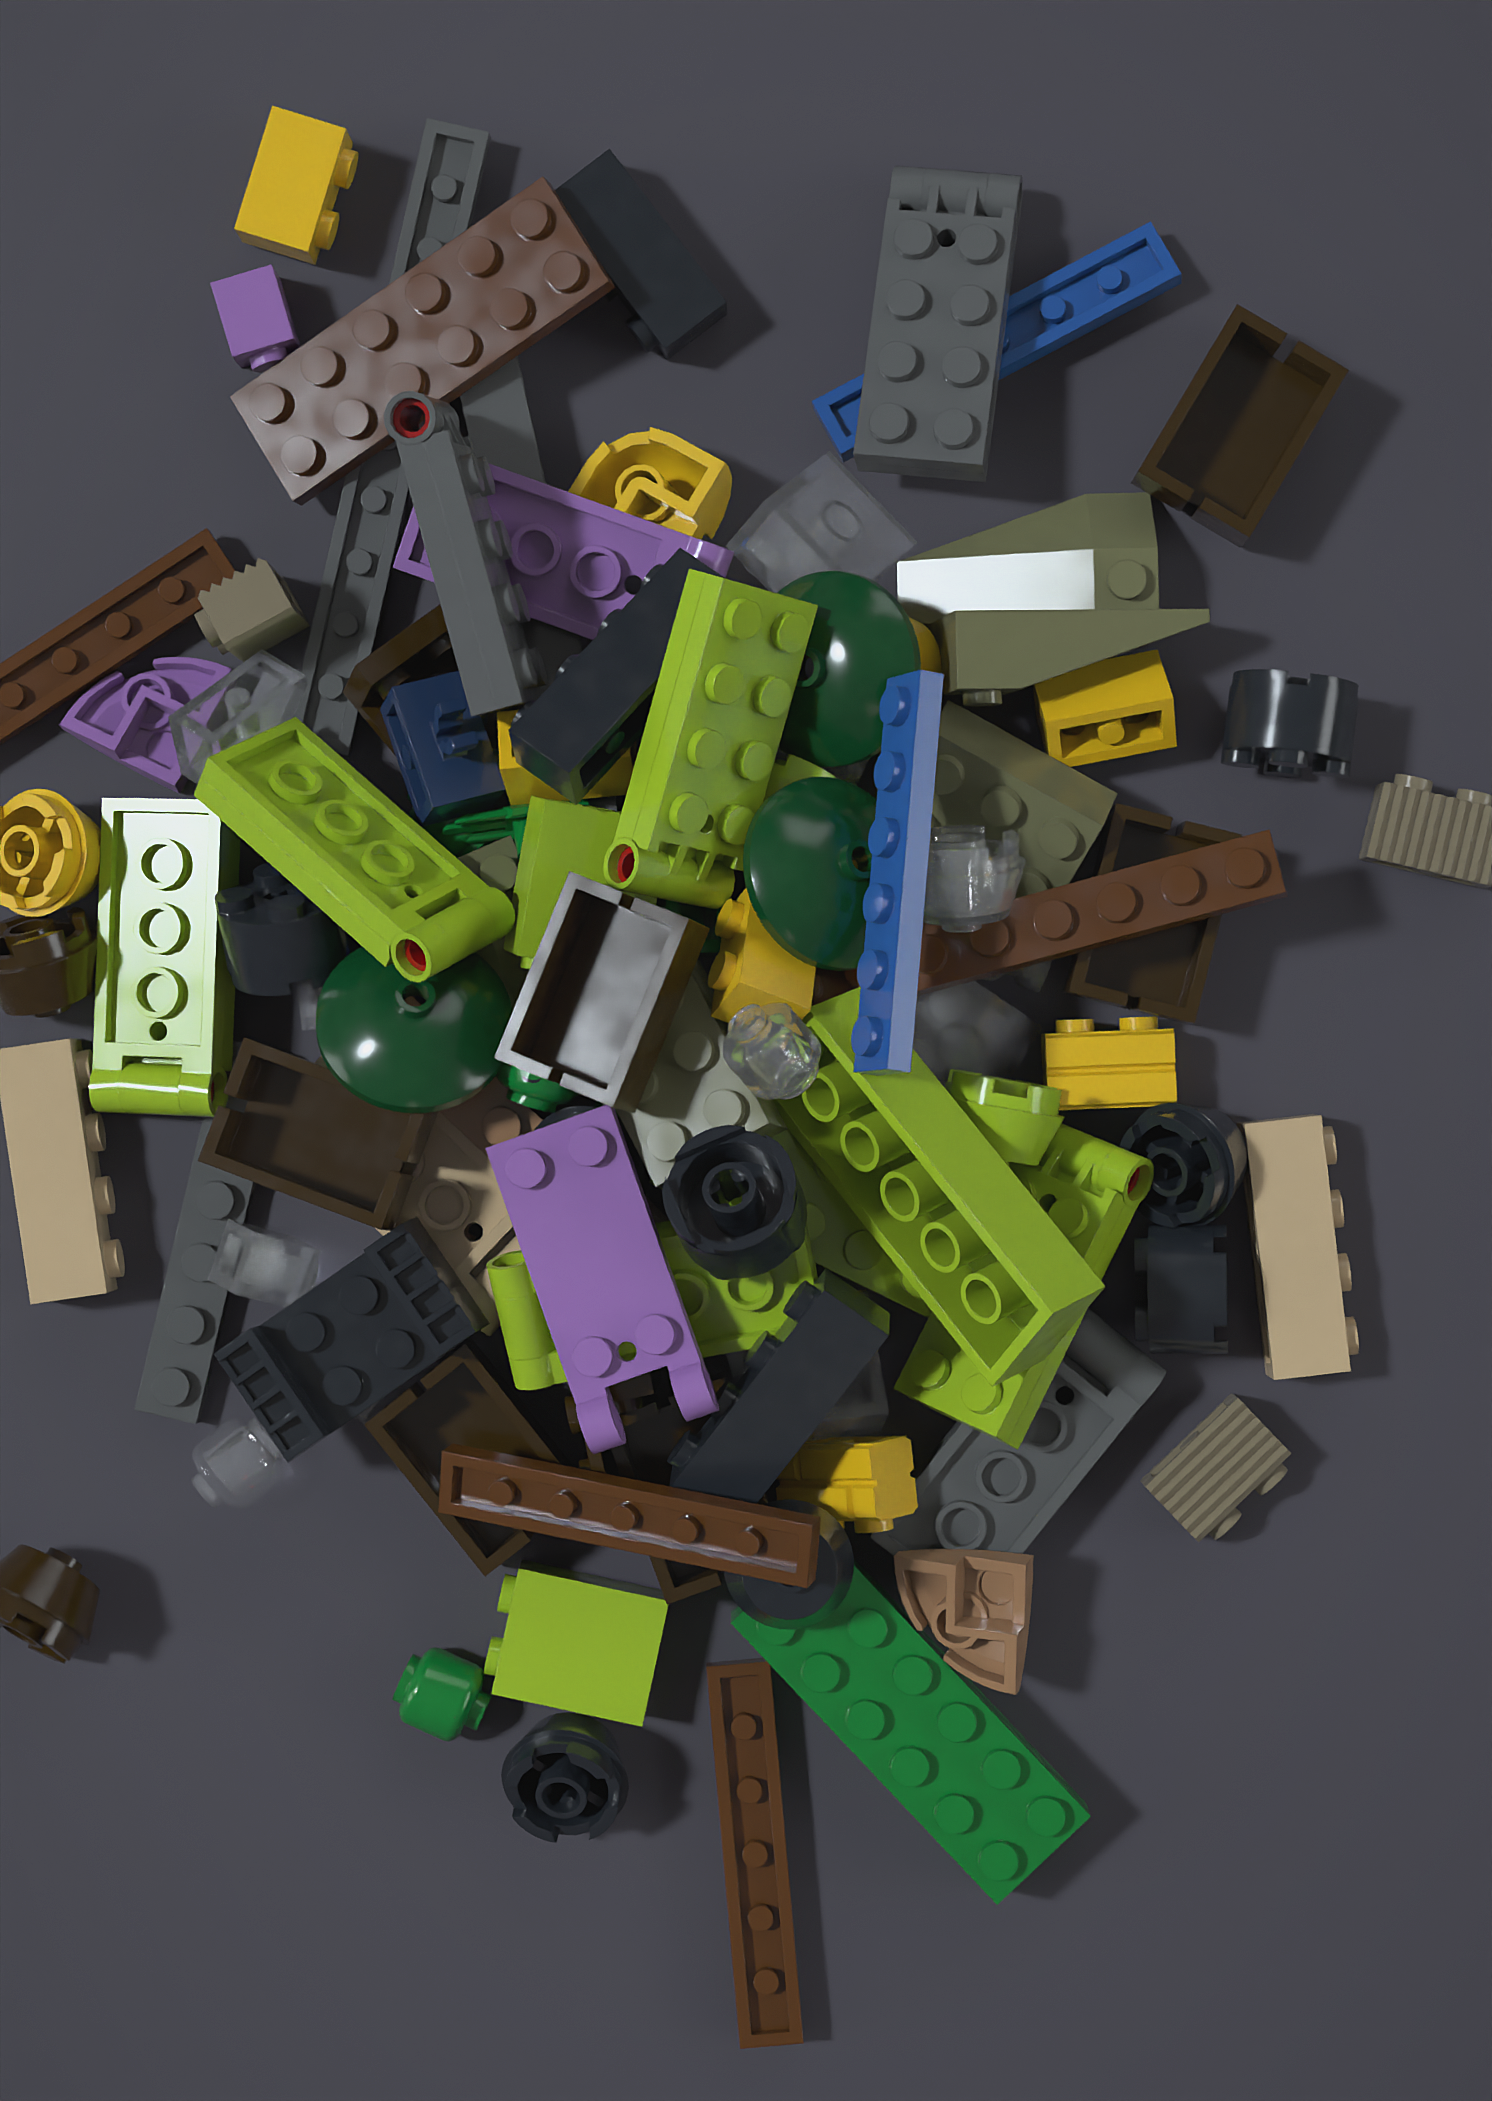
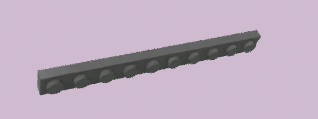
M430 118L426 119L389 284L471 227L491 140L488 131ZM425 420L419 424V429L424 426ZM396 441L345 476L291 719L297 717L339 755L350 758L360 713L344 695L343 690L354 666L375 651L393 573V564L397 555L410 498V491Z

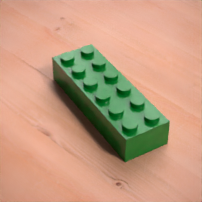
M855 1558L852 1582L844 1600L832 1614L814 1625L792 1630L777 1629L752 1619L739 1606L731 1612V1624L997 1905L1091 1817L1085 1801L969 1678L953 1669L943 1660L945 1653L924 1631H917L909 1615Z

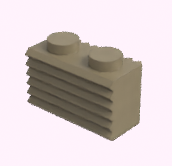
M260 558L257 559L255 567L246 564L244 573L235 571L233 579L223 577L221 586L212 583L209 592L200 590L198 600L203 609L194 614L199 627L212 648L217 647L222 655L230 652L243 661V663L310 626L284 577L268 561Z
M1395 774L1394 783L1383 782L1376 785L1365 828V835L1362 840V848L1359 853V860L1482 889L1492 887V795L1469 789H1458L1456 798L1447 797L1431 792L1432 781L1404 774Z
M1231 1393L1195 1429L1189 1432L1168 1455L1162 1458L1140 1482L1198 1542L1207 1534L1216 1540L1224 1535L1241 1517L1242 1513L1236 1508L1240 1502L1253 1490L1260 1496L1264 1495L1285 1476L1288 1469L1282 1462L1291 1455V1452L1238 1397Z

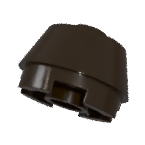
M72 907L68 910L69 919L53 920L48 918L47 914L39 917L17 915L0 921V1007L5 1014L11 1016L34 1015L37 1018L54 1016L71 1008V1004L85 998L94 990L98 936L95 930L89 928L85 911L82 908Z
M20 1544L0 1561V1628L2 1627L10 1634L28 1643L27 1648L54 1661L65 1664L66 1661H70L74 1653H77L81 1644L89 1645L100 1589L91 1580L79 1573L83 1565L64 1552L49 1547L48 1551L44 1553L30 1546Z

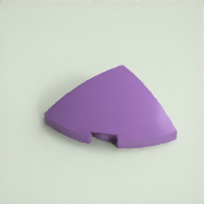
M165 657L154 659L153 666L156 670L141 673L125 679L122 673L116 671L102 679L77 700L59 724L63 730L92 748L180 794L213 730L234 672L229 667L197 658Z

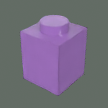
M272 264L210 283L232 357L241 368L251 365L253 372L267 371L287 357L288 354L301 347L281 279Z

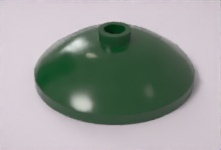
M820 571L802 576L777 592V594L818 605L778 748L787 755H794L821 767H841L860 763L881 752L883 722L880 719L879 707L881 697L886 690L887 679L921 670L917 637L913 625L901 604L877 582L859 574L843 571ZM810 657L814 664V671L808 679L805 673V664Z
M810 777L792 782L777 790L764 801L755 813L746 834L743 852V871L747 892L760 922L784 950L802 962L817 968L832 971H848L857 969L859 959L864 952L866 920L863 915V899L870 883L872 854L868 846V836L875 820L877 799L852 783L831 777ZM852 857L855 859L858 869L854 866Z
M362 946L349 954L336 966L321 990L316 1008L317 1043L323 1060L332 1075L342 1086L359 1099L394 1112H436L459 1105L483 1090L498 1074L504 1062L495 1059L494 1056L511 1017L512 1006L508 992L498 974L476 953L469 955L424 981L413 982L402 976L394 963L385 967ZM410 996H419L424 998L426 1002L421 1006H411L404 1000Z

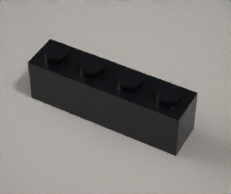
M679 548L664 565L657 564L647 573L641 583L639 592L622 610L618 608L607 615L592 642L580 654H573L562 663L556 673L554 682L537 700L526 702L518 710L512 721L511 728L508 730L516 762L575 805L584 798L644 733L688 570L693 569L725 578L682 548Z
M827 1269L824 1270L813 1285L806 1280L802 1282L785 1305L783 1313L788 1318L775 1335L768 1331L763 1332L749 1350L744 1360V1363L749 1366L747 1371L736 1385L727 1380L716 1392L719 1411L708 1414L711 1417L697 1434L691 1430L686 1431L674 1446L667 1460L672 1465L669 1487L757 1504L888 1338L890 1313Z

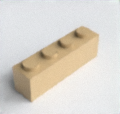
M63 1039L0 1049V1100L30 1304L109 1293L118 1289L116 1278L123 1277L125 1273L122 1246L119 1239H110L107 1214L115 1213L113 1184L110 1176L101 1177L98 1151L106 1149L104 1122L100 1113H92L88 1088L92 1073L93 1054L90 1049L83 1050L81 1039Z
M1316 1114L1238 1122L1237 1127L1244 1137L1248 1151V1168L1243 1183L1265 1373L1273 1380L1349 1372L1351 1371L1349 1355H1357L1359 1353V1340L1355 1319L1353 1316L1345 1317L1342 1292L1351 1291L1352 1282L1347 1254H1337L1335 1228L1344 1227V1210L1339 1189L1330 1190L1327 1165L1336 1164L1337 1162L1332 1126L1323 1127L1322 1116Z

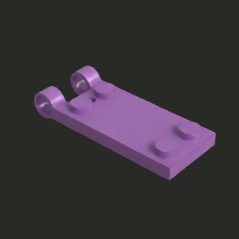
M488 463L495 484V494L487 496L493 521L503 520L512 546L513 557L504 560L511 585L518 583L521 585L531 618L593 640L597 636L599 627L607 615L615 609L619 608L622 610L635 596L626 590V580L630 576L636 575L643 581L644 577L657 564L664 565L679 548H682L726 578L734 551ZM413 506L393 568L434 582Z
M604 1105L485 1148L572 1392L583 1436L592 1454H597L626 1443L623 1424L608 1386L661 1367H668L675 1398L687 1422L719 1411L713 1383L702 1358L615 1109ZM627 1341L635 1345L637 1354L633 1360H624L619 1355V1346L623 1342Z

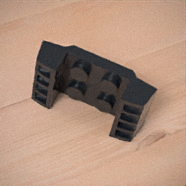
M418 1217L400 1224L363 1249L365 1253L261 1325L249 1328L214 1353L287 1463L347 1424L490 1324Z

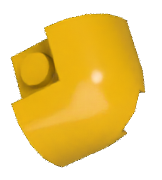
M650 427L649 431L629 433L608 445L603 441L587 459L568 492L698 539H702L703 536L713 539L724 517L731 496L732 475L729 466L724 461L672 433Z

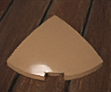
M972 1549L898 1551L894 1556L898 1590L909 1618L917 1631H923L929 1625L937 1640L949 1648L943 1660L959 1673L988 1688L1016 1695L1021 1686L1027 1649L1034 1555Z

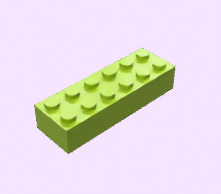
M861 987L811 1006L809 1013L794 1028L795 1031L789 1035L761 1077L787 1128L992 1387L1045 1360L1105 1288V1285L914 1049H912L910 1073L876 1076L853 1072L855 1053L851 1045V1035L854 1024L858 1019Z

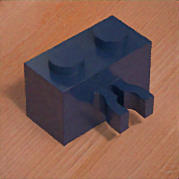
M459 671L392 687L380 711L419 825L425 827L458 818L468 813L493 809L506 790L499 769V748L491 747L484 727L487 725L488 714L471 716Z

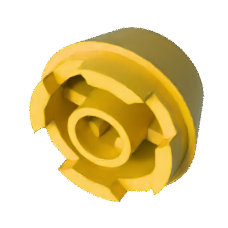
M31 789L19 793L4 806H0V905L8 907L13 912L23 916H44L75 903L89 895L99 882L101 832L90 817L60 794L48 789Z

